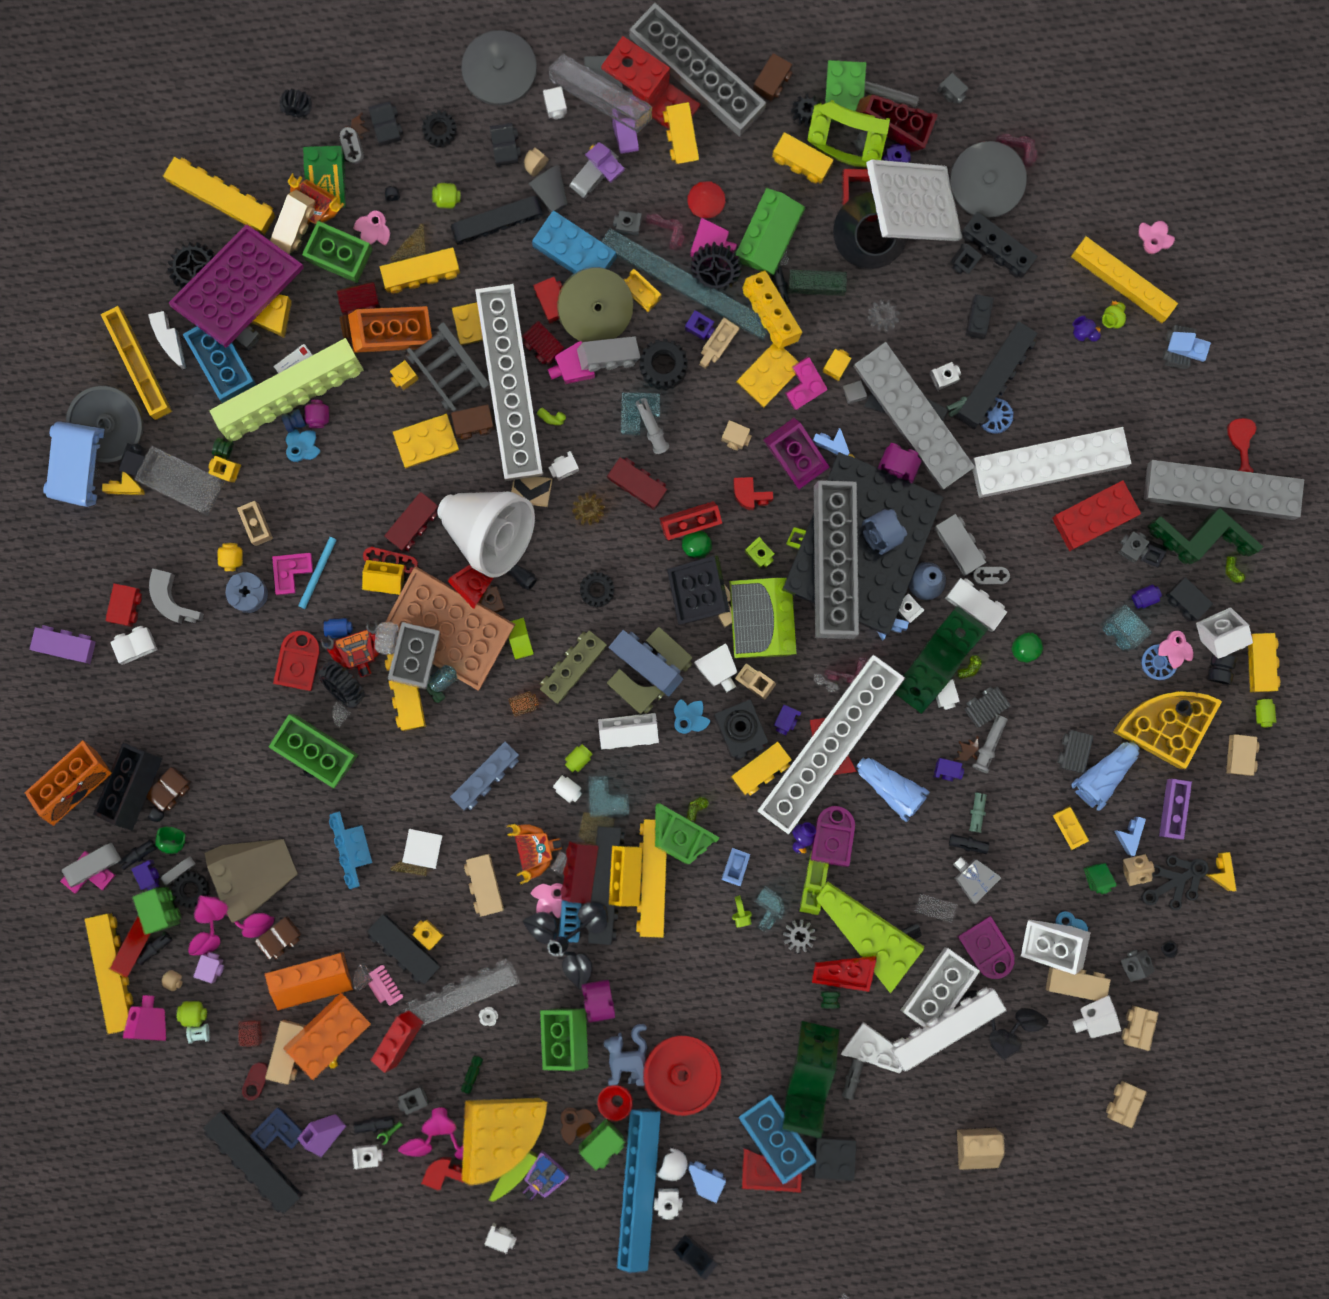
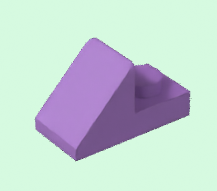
M600 142L585 154L610 183L625 171L624 167L612 156L611 150Z

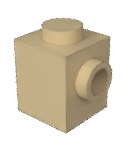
M729 420L721 441L728 443L727 446L729 448L738 450V448L743 449L744 445L748 446L752 436L749 435V428Z

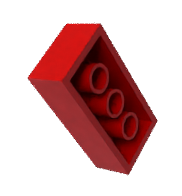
M1122 480L1052 517V520L1069 551H1072L1134 519L1141 512L1125 482Z

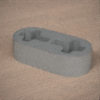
M346 127L340 132L343 151L349 162L358 164L364 158L359 135L354 129ZM348 132L353 134L351 137L352 144H350L348 139H345L348 136ZM352 148L358 153L356 159L350 157L353 154Z
M979 567L973 572L972 577L974 582L979 585H1002L1008 582L1010 573L1004 567ZM983 571V574H990V577H985L983 581H980L977 574ZM1002 571V574L1006 575V577L999 581V578L993 577V575Z
M188 857L160 879L165 886H168L196 864L191 857Z

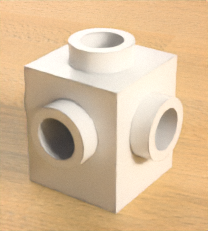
M658 1188V1198H654V1210H658V1216H662V1219H674V1216H678V1210H682V1198H678V1189Z

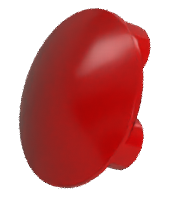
M700 182L693 186L688 194V206L691 212L700 218L716 217L724 208V192L713 182Z

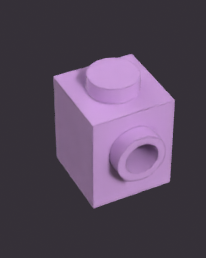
M213 952L202 954L194 978L209 983L216 982L217 976H221L224 965H222L223 960L219 959V955Z

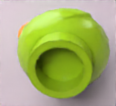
M1113 301L1111 306L1106 308L1102 322L1107 328H1121L1126 323L1124 303Z

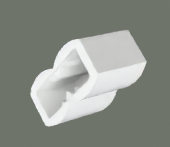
M143 626L132 629V633L129 635H125V633L119 634L110 642L121 665L158 650L149 628H143Z

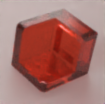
M261 1020L241 1021L238 1023L239 1046H257L262 1044Z

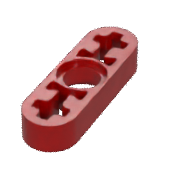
M369 547L363 553L365 562L370 560L367 555L375 551V555L380 557L381 553H384L382 562H386V558L393 555L396 557L395 564H399L400 557H402V562L408 563L409 560H412L414 567H418L417 560L412 556L375 547ZM373 558L372 560L380 562V560L376 558ZM404 566V573L411 574L414 568L411 567L410 570H407V567Z

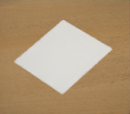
M409 829L402 862L435 869L442 835Z

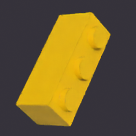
M689 102L665 107L666 111H663L664 122H668L669 130H666L668 142H672L673 149H670L671 160H675L676 164L699 160Z
M785 132L772 155L775 158V162L780 165H788L794 173L806 175L807 179L815 184L817 182L822 184L834 160Z
M1275 633L1251 634L1253 643L1248 645L1250 692L1278 691V687H1280V677L1277 676L1279 658L1276 657L1278 639L1275 638Z
M776 742L732 775L731 778L744 795L749 793L751 796L759 790L758 785L763 781L767 784L774 779L773 774L779 770L782 773L790 767L789 762L791 758L779 742Z
M612 846L609 905L639 906L642 847Z

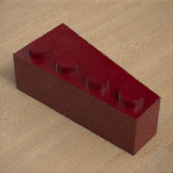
M873 94L861 98L856 108V112L873 115L878 119L886 120V118H889L890 123L887 137L902 146L905 145L912 152L926 147L938 116L934 113L924 112L921 109L908 107L905 104L894 103L892 100Z

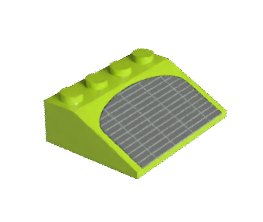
M786 578L729 581L734 658L784 657L797 654L793 595L782 590Z

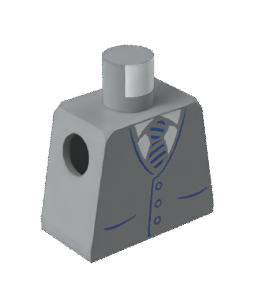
M960 856L953 863L960 871L955 879L973 904H976L1001 879L998 874L976 859H973L968 864Z

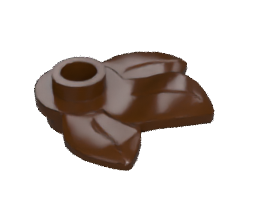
M572 1107L564 1109L561 1113V1122L563 1124L561 1135L564 1141L571 1145L576 1136L583 1139L592 1133L589 1123L595 1119L594 1114L587 1109L576 1110ZM568 1114L574 1115V1119L572 1121H569L567 1119Z

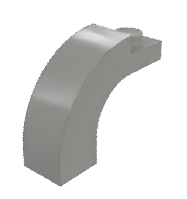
M152 568L149 591L158 611L168 619L182 624L183 617H185V621L196 623V620L202 621L203 613L182 608L173 600L171 590L175 575Z

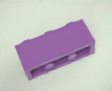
M42 625L41 629L35 627L29 650L88 664L91 663L96 643L90 640L91 636L79 634V637L72 636L70 631L61 630L58 633L53 632L54 628L44 625Z
M1167 779L1160 837L1184 840L1192 782Z

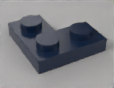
M277 1107L250 1137L263 1150L277 1136L292 1149L299 1142L297 1138L303 1130L280 1107Z

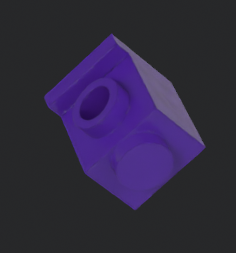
M695 310L685 325V330L705 341L706 337L710 338L715 331V328H713L714 321ZM703 325L705 329L700 331L697 327Z
M783 705L773 725L777 728L776 732L786 736L789 729H794L797 723V719L794 718L795 716L799 717L801 712Z
M938 758L933 777L939 778L942 775L943 780L952 782L954 778L962 780L964 768H962V763Z
M148 860L131 869L141 890L147 889L150 891L159 887L157 878L160 876L157 869L151 866L155 864L153 860Z

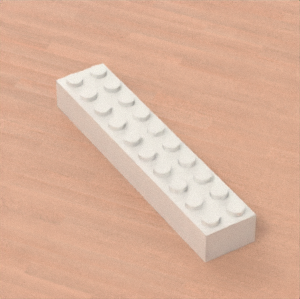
M509 284L475 289L505 481L543 476L514 285Z
M872 655L758 809V812L789 834L904 680V677Z

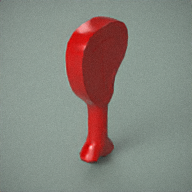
M1250 419L1233 420L1228 424L1227 430L1231 443L1240 451L1241 467L1238 471L1253 473L1254 470L1249 465L1248 448L1249 441L1256 432V425Z

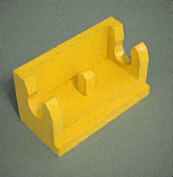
M635 269L630 272V276L627 279H624L631 291L632 298L647 312L661 300V294Z
M1071 805L1053 815L1071 850L1089 841Z

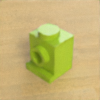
M760 537L745 549V553L759 568L763 565L768 567L774 561L772 558L774 553ZM759 550H763L765 552V555L763 557H760L758 555Z

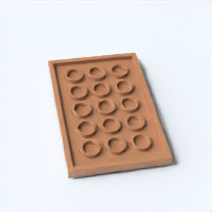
M414 567L380 634L397 643L402 622L440 631L433 665L479 691L516 624L480 603H477L473 609L454 588L420 568Z

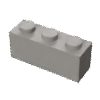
M635 336L583 342L577 348L581 369L589 370L590 372L598 371L600 368L611 370L618 366L629 368L634 366L640 359Z
M954 514L935 526L934 529L962 574L966 576L986 563L984 560L986 556L981 549H977L974 544L976 540L973 535L965 530L964 527L966 525L963 519Z

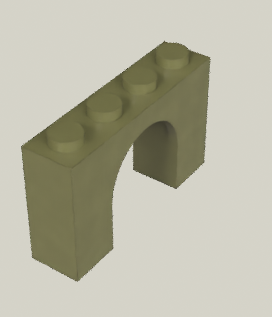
M660 627L646 640L648 645L667 660L665 663L669 667L673 664L680 671L686 672L693 664L690 662L693 657ZM620 669L607 682V685L640 715L643 712L647 714L654 707L651 703L656 698L660 700L665 695L655 685L643 687L636 684Z

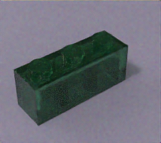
M790 269L788 294L845 296L847 272Z

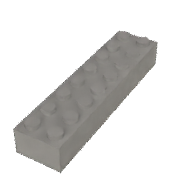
M656 3L629 29V37L632 41L669 66L670 75L739 137L765 111L766 102Z
M886 342L854 364L853 367L912 450L919 453L918 457L921 459L922 464L941 490L975 467Z
M1152 460L1147 463L1143 501L1211 510L1221 508L1227 512L1295 520L1301 516L1304 479Z
M818 481L814 485L815 638L854 639L859 635L857 482Z

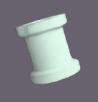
M209 1025L187 1027L188 1043L198 1040L209 1041Z

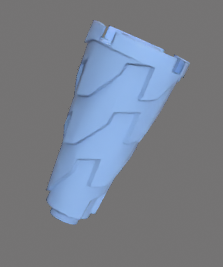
M1132 741L1130 743L1123 742L1110 755L1103 758L1082 776L1076 778L1071 784L1072 788L1077 786L1079 789L1075 793L1090 807L1093 808L1095 805H1098L1096 810L1100 811L1107 804L1106 802L1126 772L1137 760L1139 755L1137 744Z
M862 758L856 766L859 768V775L875 789L905 822L910 820L907 816H913L927 797L923 794L926 796L930 794L926 788H922L895 771L889 770L873 758Z

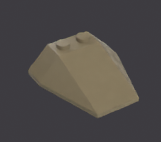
M284 839L222 845L205 852L209 873L220 900L225 902L228 907L227 915L231 923L252 915L298 875Z

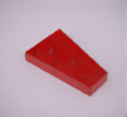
M468 565L451 576L448 582L474 609L494 577H489Z
M876 956L816 962L812 983L869 992L876 965Z

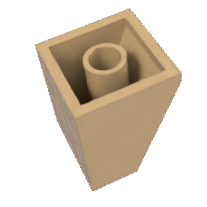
M996 1128L957 1130L959 1170L999 1167L1004 1156L1003 1134Z

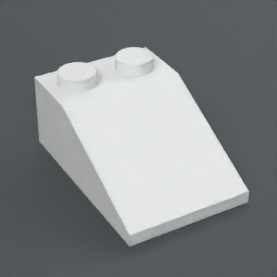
M1028 920L1021 957L1076 975L1083 969L1091 932L1072 926Z

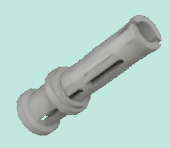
M642 398L640 399L641 404L639 400L635 404L647 428V438L652 442L653 452L661 454L667 451L670 446L665 442L663 430L658 428L647 399Z
M1000 715L996 716L984 746L978 751L980 753L978 759L972 765L976 770L984 773L989 772L988 767L991 760L995 758L994 751L1008 721L1007 718Z

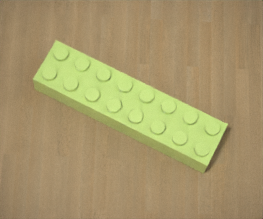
M344 338L209 411L218 429L227 440L236 441L242 435L257 430L264 423L274 421L279 415L291 412L294 407L308 403L311 398L323 395L328 389L340 386L345 380L357 377L364 370L347 339Z

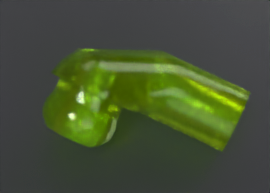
M1227 557L1225 574L1233 582L1242 583L1245 580V575L1236 568V557Z
M971 656L968 668L957 670L959 679L977 674L982 666L979 656Z
M698 797L691 801L686 819L695 822L697 812L709 806L708 799Z

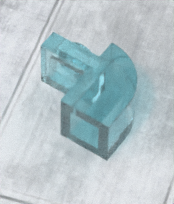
M764 886L754 901L767 910L757 926L762 931H765L766 928L770 930L775 922L773 919L774 915L782 919L784 914V904L781 897Z

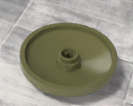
M601 267L585 268L574 273L563 284L557 300L558 316L564 329L579 341L615 339L626 329L633 312L632 294L626 282L613 271ZM596 304H599L598 310L594 308Z

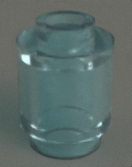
M448 665L442 666L431 676L429 680L430 687L436 692L444 691L457 680L456 670Z

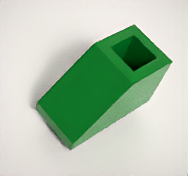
M1099 863L1084 868L1091 891L1104 894L1111 892V888L1117 886L1106 863Z

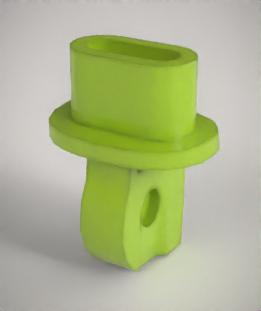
M735 896L738 913L733 914L732 919L735 920L736 927L751 925L750 917L752 912L744 911L741 897Z

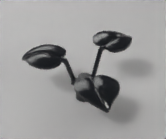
M598 902L584 904L577 914L578 919L583 924L566 937L558 936L556 938L557 933L554 932L557 927L556 921L547 912H538L525 918L523 923L527 930L536 940L543 944H548L547 948L551 955H568L562 962L563 971L568 979L578 989H581L582 985L586 984L591 977L592 963L585 954H578L576 956L575 952L566 951L569 946L568 940L585 926L593 934L603 932L608 924L605 906Z
M980 990L965 992L962 1000L976 997L978 995L977 992ZM1028 1008L1018 1010L1015 1018L1019 1022L1014 1025L1010 1033L1005 1029L996 1030L995 1018L991 1019L992 1032L989 1035V1041L993 1050L1004 1061L1017 1053L1022 1047V1041L1014 1034L1016 1029L1021 1025L1028 1032L1040 1031L1049 1022L1044 1015Z

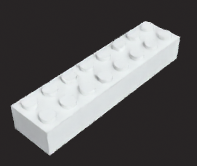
M1123 427L975 457L971 460L975 466L972 470L979 498L1117 470L1131 465Z

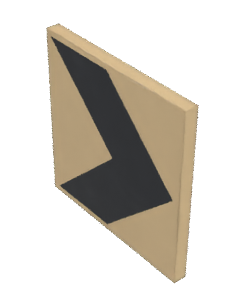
M530 477L513 480L511 492L528 499L532 505L548 507L552 478Z

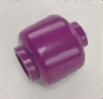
M311 400V404H307L304 408L305 423L310 428H324V425L329 423V407L323 404L322 400Z

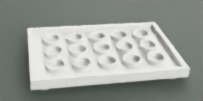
M870 160L866 162L882 237L947 241L962 239L947 166Z

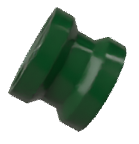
M217 437L212 448V455H220L228 460L234 443L232 441H223L222 438Z
M821 991V996L823 997L821 1008H840V1003L838 1002L840 992Z

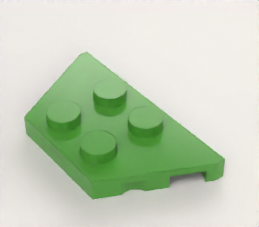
M656 804L655 847L685 864H690L699 854L704 853L708 846L719 840L718 836L662 804Z

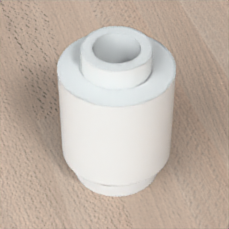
M563 775L553 786L556 789V793L569 803L572 800L576 802L582 795L580 792L582 788Z

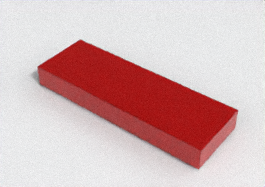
M140 917L135 919L109 967V970L125 978L128 977L150 934H145Z

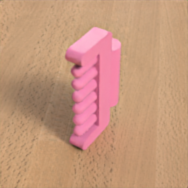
M381 965L370 972L373 980L368 985L380 1003L386 1000L388 1005L391 1006L402 999L403 995L400 994V990H397L398 987L394 986L395 982L390 983L393 979L389 978L390 974H386L387 970H383L385 966Z

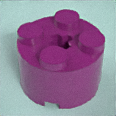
M890 443V446L886 447L877 469L884 470L890 475H895L897 478L909 480L910 483H913L922 461L918 457V452L911 449L905 451L899 445Z
M609 980L583 984L582 990L585 998L584 1004L588 1023L615 1018Z

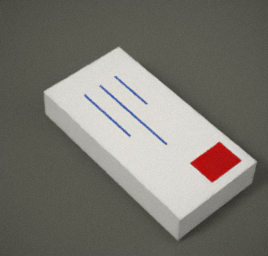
M303 344L273 367L280 373L311 357L312 354Z

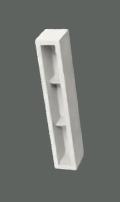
M987 987L977 992L978 995L972 999L969 997L960 1003L961 1006L956 1009L950 1008L945 1011L943 1017L927 1022L928 1026L923 1029L917 1028L910 1033V1037L905 1040L901 1038L893 1043L894 1046L890 1049L901 1068L906 1072L1006 1011L995 990L992 988L988 989Z

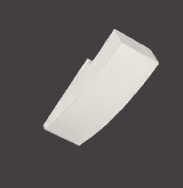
M164 311L148 314L153 331L162 348L179 367L185 369L179 332L175 328L170 329L168 316Z

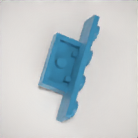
M340 812L330 814L329 824L334 831V843L339 850V862L345 872V883L349 889L360 886L355 867L370 864L372 860L363 826L345 830Z

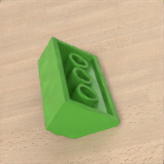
M766 188L736 252V255L740 256V262L745 266L762 272L766 270L768 274L774 275L805 207L781 192Z
M295 714L287 716L269 745V748L332 788L338 785L359 755Z

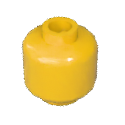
M223 543L218 548V565L224 567V571H236L237 567L242 566V548L238 547L237 543Z

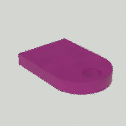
M831 806L823 810L816 820V834L814 835L810 860L849 867L855 821L851 813L845 808ZM835 811L839 812L842 816L841 821L833 820L832 813Z
M991 916L957 936L977 969L984 976L991 979H1000L1008 975L1013 969L1014 953ZM998 962H1003L1005 965V970L1002 973L995 971V965Z

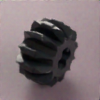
M294 89L285 90L280 97L281 111L285 112V115L301 118L307 117L310 114L312 100L311 96L306 95V92Z
M805 94V99L798 96V101H793L791 113L794 116L792 119L793 121L799 119V126L805 122V127L807 128L809 122L811 123L814 105L821 103V101L815 102V96L809 99V95ZM804 108H807V110L809 108L810 113L804 112Z

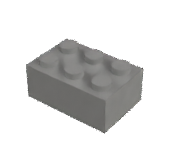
M402 622L388 680L427 690L440 638V631Z

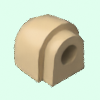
M534 147L525 156L524 165L529 174L537 176L549 159Z

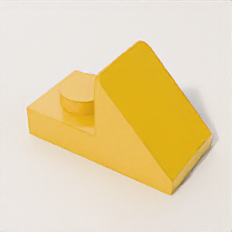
M122 472V484H120V481H109V484H102V491L106 494L145 495V491L130 474Z
M1230 852L1218 853L1216 865L1221 872L1207 874L1206 876L1227 891H1236Z

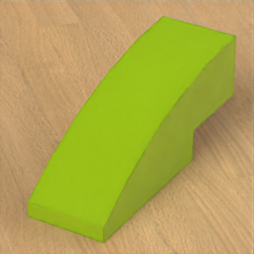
M809 858L799 912L819 915L821 905L817 901L816 896L826 883L829 864L811 861Z
M529 1151L519 1164L502 1175L489 1200L493 1202L512 1190L530 1171L538 1154Z

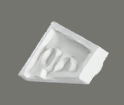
M864 1022L841 1052L843 1056H850L859 1061L869 1062L897 1073L903 1070L890 1049L894 1046L893 1043Z

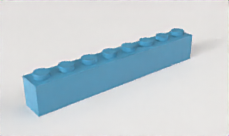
M632 1109L629 1118L617 1269L629 1273L648 1271L661 1114L660 1111L651 1109Z

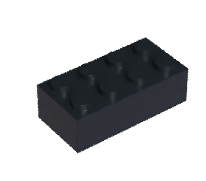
M123 742L111 769L112 774L108 776L93 815L115 826L133 831L162 758Z

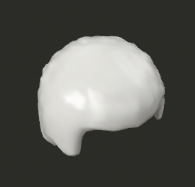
M671 1148L670 1151L673 1153L665 1156L662 1168L657 1175L665 1180L676 1181L681 1179L686 1173L687 1158L680 1150Z

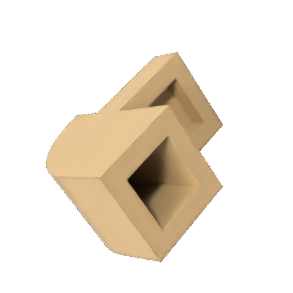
M747 663L735 678L736 681L763 700L767 698L776 686L773 680L762 672L756 671Z

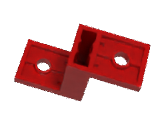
M622 36L601 66L603 71L633 90V105L668 129V122L665 123L663 111H666L665 107L689 102L692 118L700 108L701 104L670 84L669 66L624 36ZM625 59H631L633 65L625 67L622 62Z

